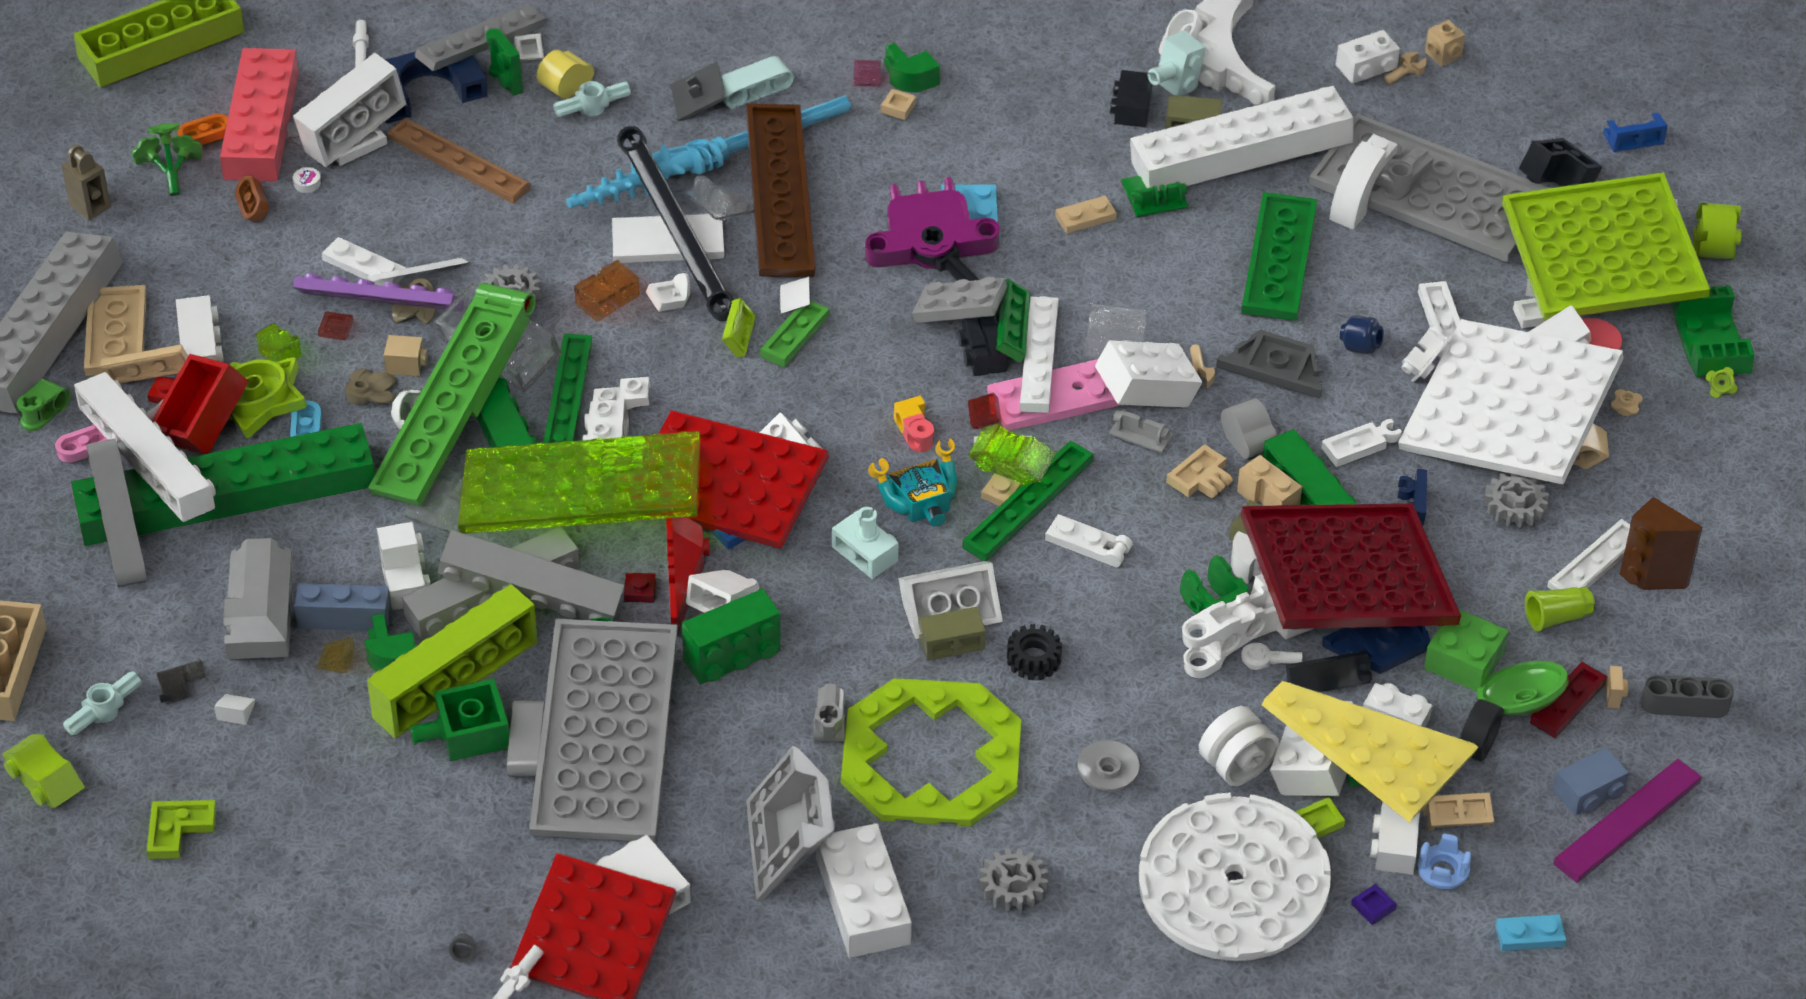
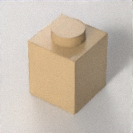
M388 335L384 351L386 373L420 376L422 366H427L428 349H423L422 337Z

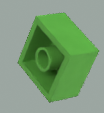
M1459 609L1461 614L1459 625L1441 626L1429 643L1424 669L1477 692L1478 688L1491 675L1504 655L1509 630Z

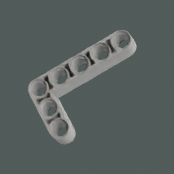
M115 438L86 444L117 587L147 581L117 440Z

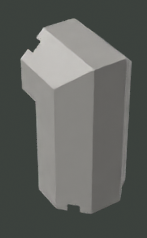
M272 538L246 539L241 543V548L238 551L236 548L231 551L228 597L224 601L223 616L224 626H226L224 643L227 659L289 657L294 564L291 549L286 546L284 550L278 547V542Z

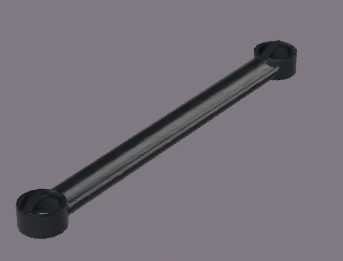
M636 126L623 128L617 135L618 146L630 159L707 301V310L714 319L726 321L732 301L735 299L726 291L648 149L645 135ZM638 134L640 136L638 143L635 141L633 135ZM627 138L630 141L632 147L624 146V142ZM722 299L730 300V305L728 308L726 307ZM718 303L723 312H714V305Z

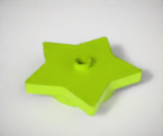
M296 357L279 362L261 359L245 363H230L235 370L249 381L228 419L235 422L246 438H250L272 417L307 408L304 396L293 386L299 368Z

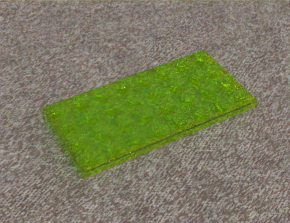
M684 431L670 434L623 436L606 439L595 438L581 441L467 449L458 519L459 532L469 534L697 516L701 447L700 432Z

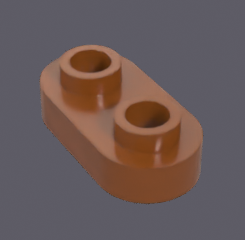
M250 175L244 176L237 184L235 196L242 216L252 222H258L268 213V201L261 181Z

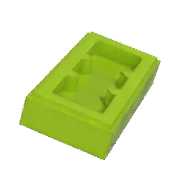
M741 298L732 301L722 341L739 358L746 355L756 315Z

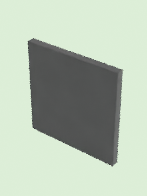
M717 61L670 84L678 121H683L726 99Z

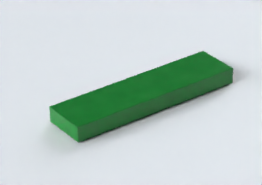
M1007 278V289L1000 302L996 349L1020 363L1026 355L1031 292Z

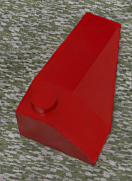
M665 508L671 624L677 625L679 634L682 622L689 608V605L685 604L689 576L702 573L704 556H709V538H703L701 525L673 508Z

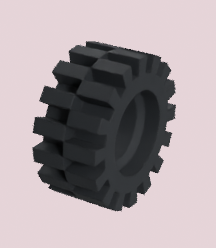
M1030 624V629L1028 630L1024 625L1020 627V632L1017 630L1012 632V636H1009L1007 644V664L1011 666L1013 673L1018 671V676L1021 678L1026 674L1028 675V680H1033L1034 676H1038V680H1043L1044 674L1050 677L1053 675V670L1057 672L1059 664L1061 665L1062 642H1060L1058 634L1054 636V630L1050 628L1046 632V626L1040 625V629H1035V624ZM1029 648H1038L1045 651V654L1034 657L1025 654L1023 651Z

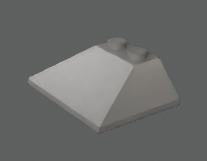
M795 746L788 750L746 800L756 901H764L834 832L835 821L832 817V796L829 791L828 779Z

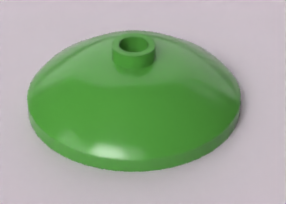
M1529 661L1501 669L1486 678L1477 690L1478 700L1483 699L1503 707V716L1531 715L1543 710L1562 695L1568 685V675L1563 666L1550 661Z

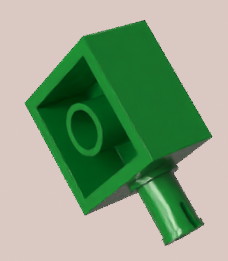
M494 678L435 691L436 721L414 726L410 725V733L414 745L441 738V741L445 742L450 761L507 749L509 745V724Z

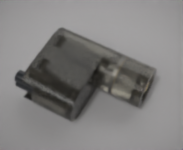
M198 660L157 672L156 676L162 695H159L160 702H165L167 705L190 698L187 683L206 677L202 661Z

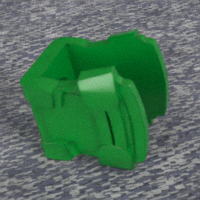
M1216 555L1211 559L1208 567V581L1210 582V587L1221 598L1215 600L1202 585L1203 582L1196 571L1193 572L1191 569L1186 570L1182 576L1180 594L1184 603L1195 614H1198L1215 603L1223 601L1226 604L1236 600L1237 595L1245 592L1248 593V586L1242 578H1235L1231 572L1232 567L1223 556L1219 557Z

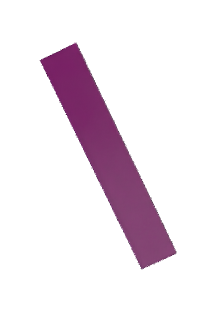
M1676 759L1556 856L1553 865L1576 883L1580 882L1700 784L1702 776L1680 759Z

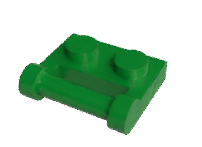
M492 28L487 30L486 41L489 43L491 65L489 66L490 76L498 78L503 89L507 88L513 96L523 93L520 53L499 29Z

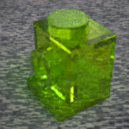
M275 323L264 327L256 333L258 352L267 360L279 362L292 357H296V360L302 357L299 337L296 335L292 337L287 330H282Z

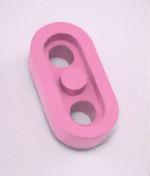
M95 425L58 438L55 443L56 453L63 462H76L88 458L86 444L108 439Z

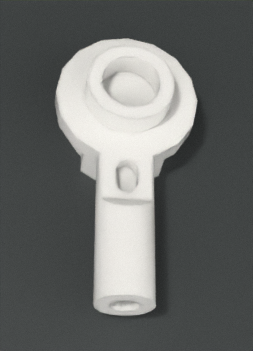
M1250 643L1242 649L1241 658L1248 668L1260 670L1268 668L1270 664L1302 662V652L1271 651L1264 644Z

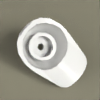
M1185 9L1174 15L1167 26L1159 46L1160 55L1162 54L1166 37L1186 31L1197 40V34L1203 30V23L1200 15L1195 10Z

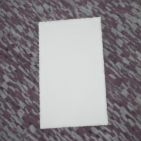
M809 277L780 286L781 313L810 305Z

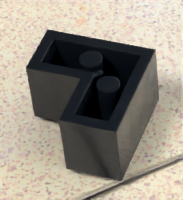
M1565 138L1532 141L1519 169L1533 183L1555 182L1563 187L1595 182L1603 166Z

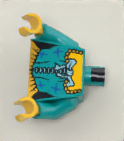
M952 439L948 440L949 451L941 449L940 440L935 447L937 455L942 457L943 462L941 463L937 458L889 473L887 477L885 473L889 469V464L886 459L881 458L878 461L882 471H878L873 462L869 465L868 473L871 477L878 479L879 483H877V486L887 508L901 515H906L911 522L927 518L930 525L934 527L944 523L946 520L944 512L949 511L950 501L955 497L958 483L955 461H951L950 456L955 448Z

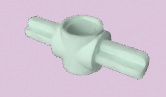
M595 81L585 82L580 86L579 91L575 92V97L555 103L554 110L557 117L580 111L583 115L597 116L605 108L609 107L610 101L629 96L631 93L627 82L606 88Z
M128 672L113 685L97 683L91 686L87 691V698L81 703L82 709L64 722V728L72 736L77 735L92 722L99 724L112 721L118 715V709L124 704L123 698L141 685V679L135 672Z

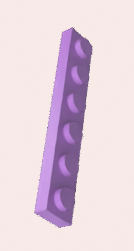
M306 273L305 277L295 276L293 288L313 295L456 311L461 310L462 300L453 294V290L437 288L436 292L427 291V288L423 286L410 285V289L400 288L401 285L391 282H384V286L374 285L373 281L358 279L357 283H350L348 279L332 276L331 280H323L322 276Z

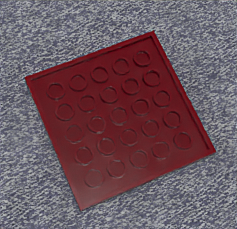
M1413 503L1242 506L1240 516L1283 629L1459 625L1461 619L1460 611Z

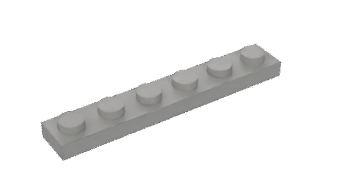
M526 4L418 47L415 57L432 71H435L489 49V43L486 41V32L489 29H499L508 40H512L515 36H522L544 26L546 17L540 14L534 7Z

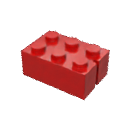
M189 354L154 415L152 422H156L161 432L172 439L175 447L187 448L189 451L203 455L209 454L249 381L227 363Z

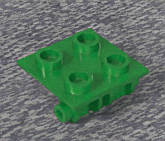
M1141 176L1121 179L1136 217L1189 208L1184 194H1187L1185 183L1180 184L1178 181L1173 184H1167L1166 188L1162 184L1159 186L1158 192L1156 186H1152V189L1151 187L1146 188Z

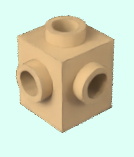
M1450 20L1428 29L1425 52L1440 66L1462 57L1465 34Z

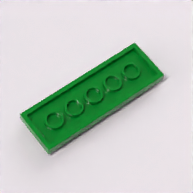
M1263 192L1241 313L1297 321L1317 199Z

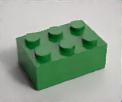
M762 588L682 622L683 661L701 685L708 681H717L723 675L734 670L745 669L749 664L762 658H771L781 651L779 610Z

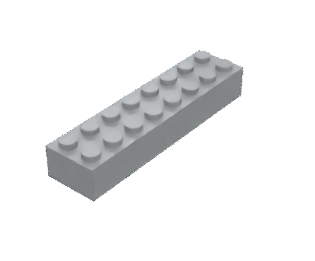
M65 232L0 322L1 412L18 414L20 411L17 407L18 398L44 377L86 317L87 308L94 300L95 304L101 295L99 292L101 288L107 287L123 264V259L114 237Z

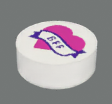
M310 167L297 170L293 174L295 189L303 193L316 191L321 185L320 173Z

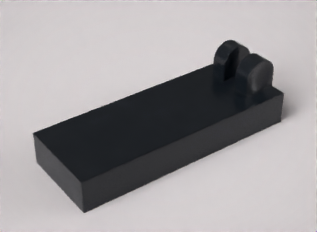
M1365 651L1286 665L1288 683L1315 692L1371 683L1372 673L1370 672L1371 661L1368 658V653Z

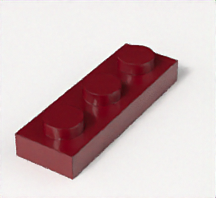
M1581 662L1568 676V685L1562 695L1543 710L1532 714L1530 724L1556 739L1606 685L1608 676Z

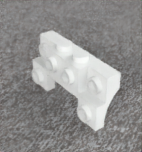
M649 377L620 379V387L594 389L589 414H585L584 419L585 429L588 433L583 435L584 452H588L587 476L589 484H595V479L615 478L622 473L645 468V441H627L629 427L627 410L649 405L648 394L651 386Z

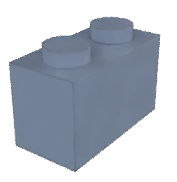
M1605 747L1557 771L1553 792L1576 816L1584 811L1591 812L1595 810L1600 803L1609 798H1619L1626 790L1629 772Z

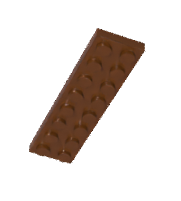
M747 103L746 121L759 276L814 277L815 260L800 104Z

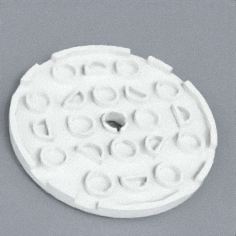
M1231 793L1207 795L1202 801L1190 805L1185 803L1177 807L1154 827L1143 846L1140 856L1139 889L1143 904L1153 922L1166 936L1178 945L1213 959L1245 961L1268 957L1286 950L1299 942L1314 928L1321 918L1328 901L1331 870L1326 849H1323L1317 839V833L1296 812L1276 801L1250 794V798L1231 796ZM1237 871L1242 874L1243 879L1230 880L1229 882L1226 874Z

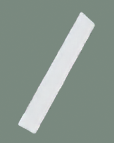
M457 258L365 277L372 281L468 263V261Z

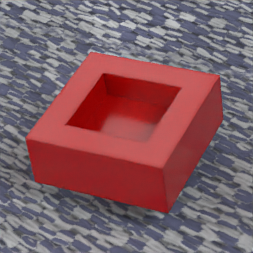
M156 377L147 394L148 402L157 404L161 402L175 378Z

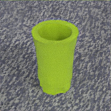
M1570 587L1547 591L1530 590L1527 592L1524 601L1526 618L1536 632L1592 615L1595 604L1594 596L1587 587Z

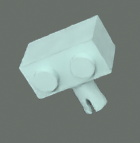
M1186 31L1166 37L1159 66L1148 71L1149 81L1153 85L1160 84L1174 96H1182L1194 91L1198 85L1206 46Z
M863 507L832 528V547L873 579L898 562L899 545L893 535L887 534L877 526L876 510L873 511L872 507Z

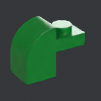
M895 42L886 45L884 65L890 73V84L893 87L905 92H921L940 85V65L927 51L907 57Z
M384 614L371 616L373 628L367 629L369 640H364L367 662L376 672L384 669L396 661L399 656L408 653L416 647L413 632L388 636Z

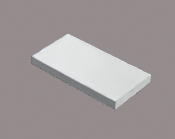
M722 213L685 215L708 258L724 259ZM661 216L612 218L614 263L684 260Z

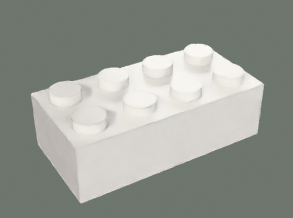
M374 53L348 74L341 77L339 81L322 92L308 105L301 108L293 117L304 151L324 167H327L404 107L406 101L396 68Z
M875 823L833 832L816 850V860L848 957L852 958L911 945L912 922L878 824Z

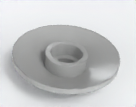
M1101 740L1086 746L1081 751L1077 762L1078 773L1083 781L1089 786L1102 791H1117L1128 787L1136 780L1140 768L1136 753L1129 746L1113 740Z

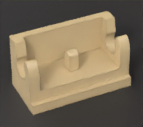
M1490 793L1434 796L1422 809L1423 816H1427V831H1434L1438 827L1482 825V828H1489L1494 823Z

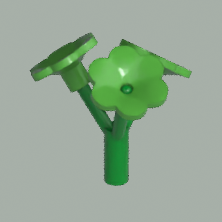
M164 123L148 127V134L160 135V140L157 136L143 138L131 153L134 157L133 161L137 165L148 162L155 163L166 174L170 196L181 194L177 173L182 163L186 162L188 158L200 159L203 156L202 144L194 141L191 136L175 135L171 139L170 133L179 130L180 123ZM159 141H161V144H164L168 168L159 160L160 156L158 153L162 148ZM170 143H173L172 148L178 153V160L175 166H173Z

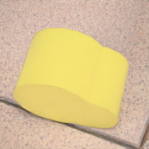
M554 50L548 53L539 64L537 70L538 83L563 99L573 96L576 91H579L583 83L592 81L594 76L593 66L570 51L562 52L561 50Z

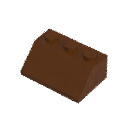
M1652 497L1632 516L1619 575L1624 577L1628 583L1635 584L1643 590L1686 589L1690 583L1703 527L1655 497Z

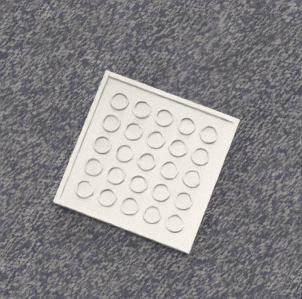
M1461 319L1449 342L1451 344L1450 349L1441 357L1398 441L1399 449L1564 484L1624 359L1623 351Z

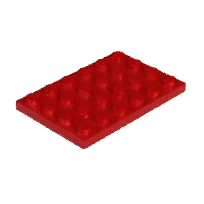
M671 410L644 459L645 468L637 471L622 502L625 507L666 518L665 508H673L701 525L704 529L712 531L717 529L726 532L728 535L732 534L738 536V538L782 549L829 459V454L827 450Z

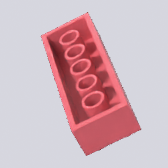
M242 49L220 154L224 180H241L244 176L250 175L260 181H278L299 74L296 49Z

